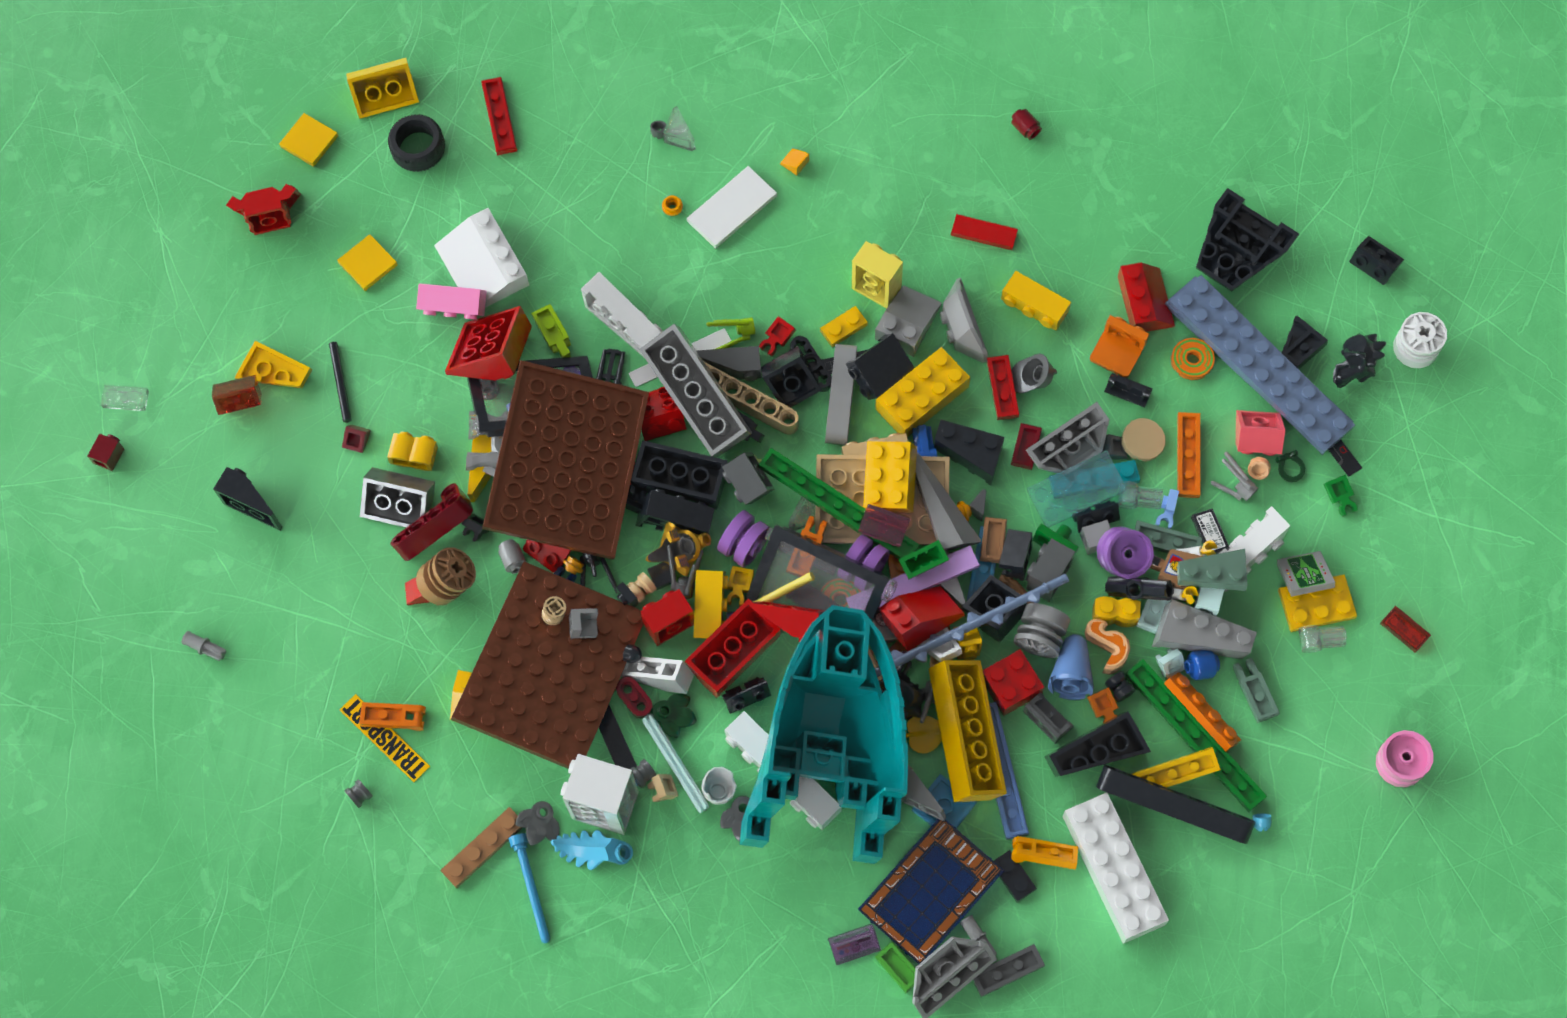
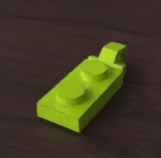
M551 304L532 312L531 315L550 350L553 353L559 352L562 358L571 357V353L567 348L571 346L569 336Z

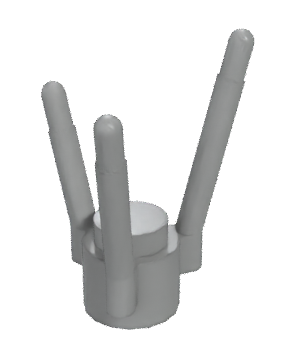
M1224 452L1228 461L1224 458L1222 462L1240 481L1235 486V489L1238 491L1235 492L1215 481H1211V485L1234 496L1238 501L1242 498L1247 501L1257 491L1258 487L1248 478L1230 454Z

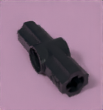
M1110 576L1105 583V592L1108 593V596L1126 597L1132 600L1153 599L1168 601L1172 599L1174 594V585L1171 580L1149 579L1148 577L1126 579Z

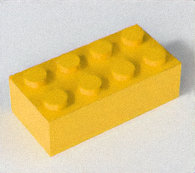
M940 347L876 399L875 409L897 433H906L908 437L912 434L913 428L926 423L969 388L970 376Z

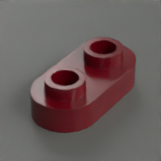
M631 677L620 679L616 686V692L632 715L642 719L651 714L653 709L652 701L637 681ZM630 687L632 688V691L630 693H625L624 689ZM641 704L646 706L643 711L637 709Z

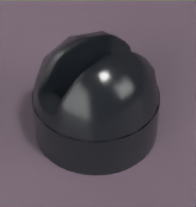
M631 644L625 647L623 653V660L625 662L635 663L641 659L642 651L639 647Z

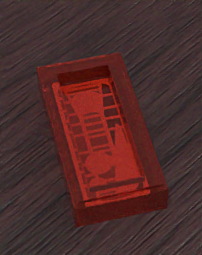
M1397 606L1380 623L1414 653L1431 636Z

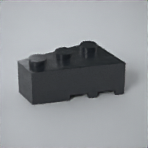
M940 420L934 448L944 456L950 457L955 463L958 462L966 467L972 474H976L986 480L985 482L989 485H992L1003 448L1004 437Z
M655 489L646 495V499L642 504V510L638 513L635 526L642 527L643 523L655 525L656 530L663 531L666 523L671 522L675 526L697 535L709 534L715 508L709 507L705 502L695 503L688 501V498L684 496H671L664 490Z

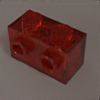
M256 375L213 385L212 399L218 415L261 405L262 393Z

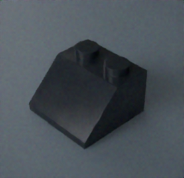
M799 346L761 367L762 377L777 401L790 408L822 391L809 362Z
M990 575L962 607L967 614L973 612L981 616L1005 604L1006 597L1017 598L1021 594ZM1027 603L1005 613L1002 624L999 625L989 621L979 626V628L1000 643L1019 622Z

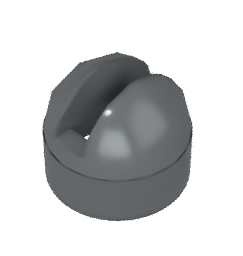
M663 121L652 122L650 125L652 136L654 138L657 137V139L665 137L667 124Z

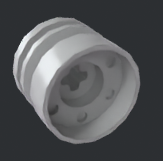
M1039 603L1026 604L1021 617L1023 624L1018 626V633L1015 635L1014 643L1030 654L1044 658H1056L1060 653L1059 647H1062L1063 644L1061 637L1066 635L1071 619L1068 615L1054 607Z

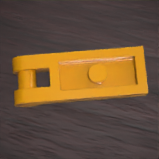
M1021 836L1013 838L1011 859L1014 862L1029 861L1076 870L1078 846Z

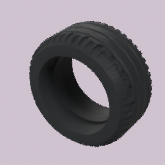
M420 114L405 116V118L399 119L389 132L388 145L392 157L400 167L413 172L428 170L434 167L444 154L445 141L441 128L430 117ZM413 133H426L433 137L431 145L423 152L411 154L400 149L403 140Z

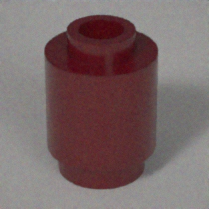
M1019 109L1012 115L1011 124L1024 138L1032 140L1041 132L1042 128L1039 121L1027 109Z

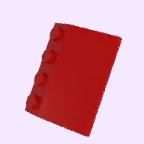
M514 307L464 323L445 369L446 375L486 380L508 379L515 374L532 328L522 307Z

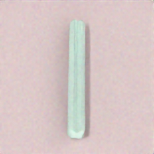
M648 714L642 719L645 727L699 813L706 811L709 808V804L659 723L653 717V714Z

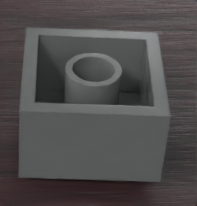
M745 452L722 466L724 469L722 474L729 484H733L736 489L734 491L736 498L740 503L744 502L745 505L752 504L775 490L765 472L758 468L759 462L752 452Z
M1051 539L1048 545L1044 543L1038 553L1037 561H1033L1027 571L1028 575L1025 580L1028 583L1026 589L1031 591L1041 586L1044 582L1047 583L1063 574H1067L1072 565L1075 551L1054 539ZM1058 587L1051 590L1049 594L1045 593L1040 597L1050 602Z

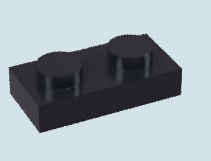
M1009 850L993 862L1002 869L998 876L1018 903L1037 888L1022 866L1011 859L1012 852Z

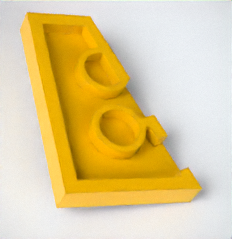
M254 341L235 379L303 388L312 369Z

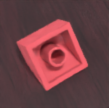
M1236 410L1235 443L1238 452L1243 454L1263 453L1267 456L1282 454L1285 427L1280 413Z

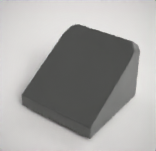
M1111 434L1106 435L1100 459H1127V453L1122 446V437Z
M985 489L981 490L970 504L971 515L981 522L983 521L985 508Z

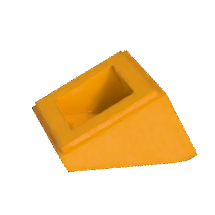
M792 148L780 165L797 176L809 162V154Z

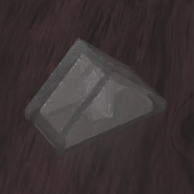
M676 106L673 108L663 131L664 143L690 151L696 150L695 139Z

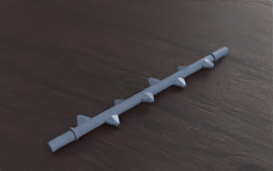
M1063 574L1047 583L1044 582L1041 586L1017 598L1008 596L1006 597L1005 604L981 616L969 612L967 623L940 636L932 634L928 642L904 654L893 650L891 655L895 667L897 668L913 659L924 663L927 661V652L953 639L962 641L965 633L989 621L999 625L1002 624L1005 613L1029 601L1034 603L1040 602L1041 595L1049 594L1051 590L1069 582L1067 575ZM879 666L874 668L877 677L881 676Z

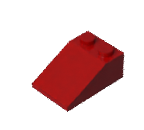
M941 586L898 595L879 607L885 625L907 651L930 638V635L940 632L965 616L964 612Z
M756 601L751 604V608L792 637L799 638L798 642H800L811 623L826 611L765 601Z

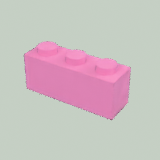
M419 284L416 309L423 310L424 315L436 316V312H444V317L456 318L457 314H464L465 319L477 320V316H484L487 291Z

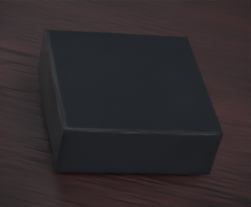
M662 562L647 569L652 582L657 588L656 590L671 584L669 564Z

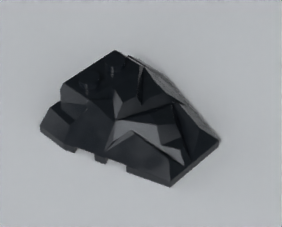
M1227 188L1215 204L1196 269L1232 292L1280 256L1284 255L1297 239L1299 233L1282 222L1279 226L1275 225L1244 205L1245 199Z

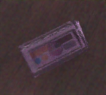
M872 924L828 938L836 965L881 951Z

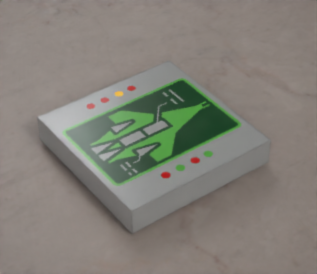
M1321 551L1277 559V566L1291 597L1335 588L1334 578Z

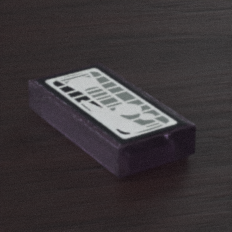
M1213 508L1191 516L1199 537L1202 538V545L1206 541L1211 540L1217 545L1216 549H1211L1216 554H1219L1224 548L1229 550L1228 542Z

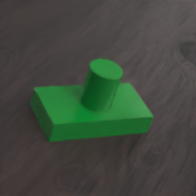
M1041 523L1032 540L1043 546L1044 543L1048 545L1050 540L1054 539L1074 550L1075 555L1079 548L1067 540L1072 533V530L1067 525H1061L1054 532Z

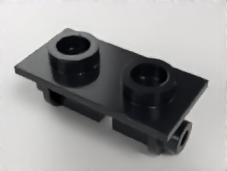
M1112 373L1104 392L1145 408L1153 388Z
M1108 500L1107 502L1095 505V510H1092L1090 507L1076 510L1072 517L1074 522H1077L1078 533H1081L1082 527L1108 520V523L1120 520L1118 502L1115 503V501L1111 502Z
M756 677L744 683L746 690L742 691L739 685L725 691L722 698L730 714L771 696L764 677Z

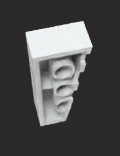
M600 272L581 288L585 307L641 356L643 355L639 349L663 332L657 324L651 323L646 315L638 310Z
M1271 506L1266 511V515L1261 522L1258 519L1254 521L1245 532V536L1239 535L1229 545L1230 549L1224 548L1220 553L1245 549L1248 575L1252 570L1250 568L1255 563L1261 564L1268 557L1267 553L1270 550L1276 551L1284 544L1283 539L1290 525Z

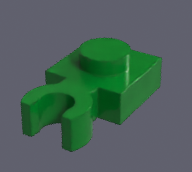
M1346 475L1323 484L1332 504L1339 502V513L1342 517L1347 515L1345 511L1346 506L1351 507L1352 512L1358 510L1356 503L1349 498L1355 494Z

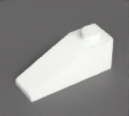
M641 657L638 662H627L621 677H631L639 683L667 692L687 694L694 674L682 660Z

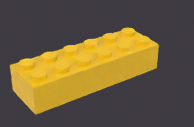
M944 660L928 668L954 802L991 801L1007 794L981 660Z

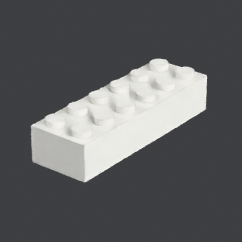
M1108 793L1065 810L1062 817L1076 846H1078L1079 853L1122 943L1124 944L1165 926L1169 919Z

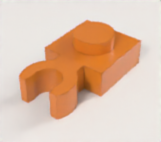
M1109 687L1087 697L1096 718L1103 715V723L1117 716L1113 710L1117 709L1118 706Z

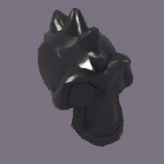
M1359 333L1347 339L1341 351L1346 361L1336 364L1333 371V382L1337 385V388L1346 386L1356 378L1362 383L1368 378L1374 377L1376 374L1374 367L1377 361L1385 356L1381 350L1386 345V342L1377 341V334L1363 336Z
M911 661L896 668L900 679L901 694L904 699L905 720L910 716L921 718V705L924 701V692L918 688L919 684H914L907 676V673L912 668ZM880 681L879 684L883 693L886 691L884 681Z

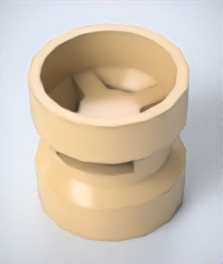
M644 572L637 576L635 582H630L626 585L637 597L638 603H641L648 593H653L657 589Z
M552 596L545 601L542 619L546 624L558 625L563 621L566 611L564 600L560 597Z

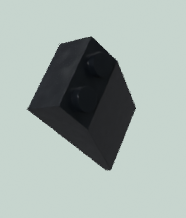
M226 467L213 488L222 503L281 531V524L252 485V482L246 477L247 474L241 469L235 468L233 470Z

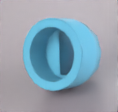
M1259 813L1252 816L1253 821L1256 822L1254 828L1257 831L1262 832L1263 829L1267 831L1271 827L1270 814Z

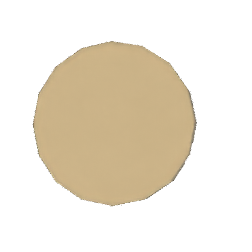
M1139 418L1132 420L1123 430L1122 446L1125 452L1135 460L1139 459L1145 462L1153 460L1164 449V432L1156 422L1150 419Z

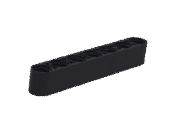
M1104 765L1096 785L1098 789L1243 844L1248 843L1256 823L1245 816L1108 765Z

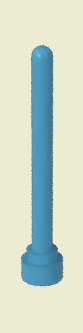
M526 833L517 834L508 838L511 848H514V852L518 854L540 939L543 943H548L550 936L526 852L529 842Z

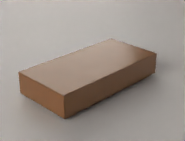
M985 517L980 561L999 563L1005 542L1007 519Z

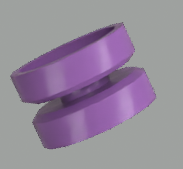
M743 510L737 514L724 531L717 550L726 557L734 554V562L746 568L764 547L770 535L771 527L762 521L755 523V516Z
M1123 526L1113 527L1106 531L1099 539L1097 559L1101 567L1111 574L1126 579L1138 578L1146 573L1154 558L1153 545L1150 539L1142 532Z
M862 534L853 543L846 556L882 572L889 558L890 550L880 544L873 548V540ZM840 568L838 570L837 576L847 582L855 579V587L862 591L871 588L873 585Z

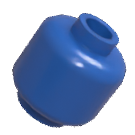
M1192 651L1184 662V669L1194 680L1213 678L1219 671L1220 660L1212 651Z

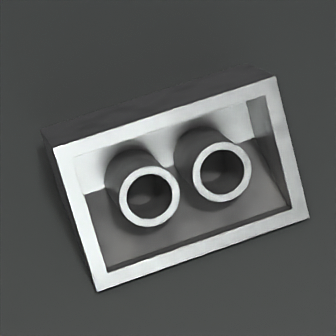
M372 467L363 477L360 517L407 528L431 510L435 481Z

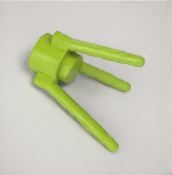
M752 317L714 320L713 322L706 323L708 327L736 326L737 334H742V337L716 349L729 348L742 341L750 340V335L755 334V325Z

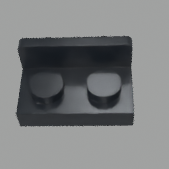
M1370 236L1357 247L1349 260L1351 264L1382 285L1388 282L1391 275L1404 261L1399 255Z

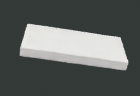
M747 166L687 217V222L716 249L776 198L777 192Z

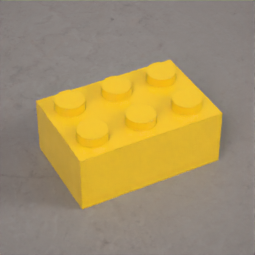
M867 441L863 508L870 512L913 513L917 446L911 442Z

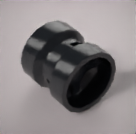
M1124 671L1118 672L1105 682L1106 687L1113 691L1114 698L1118 703L1136 691L1134 685L1127 681V675Z

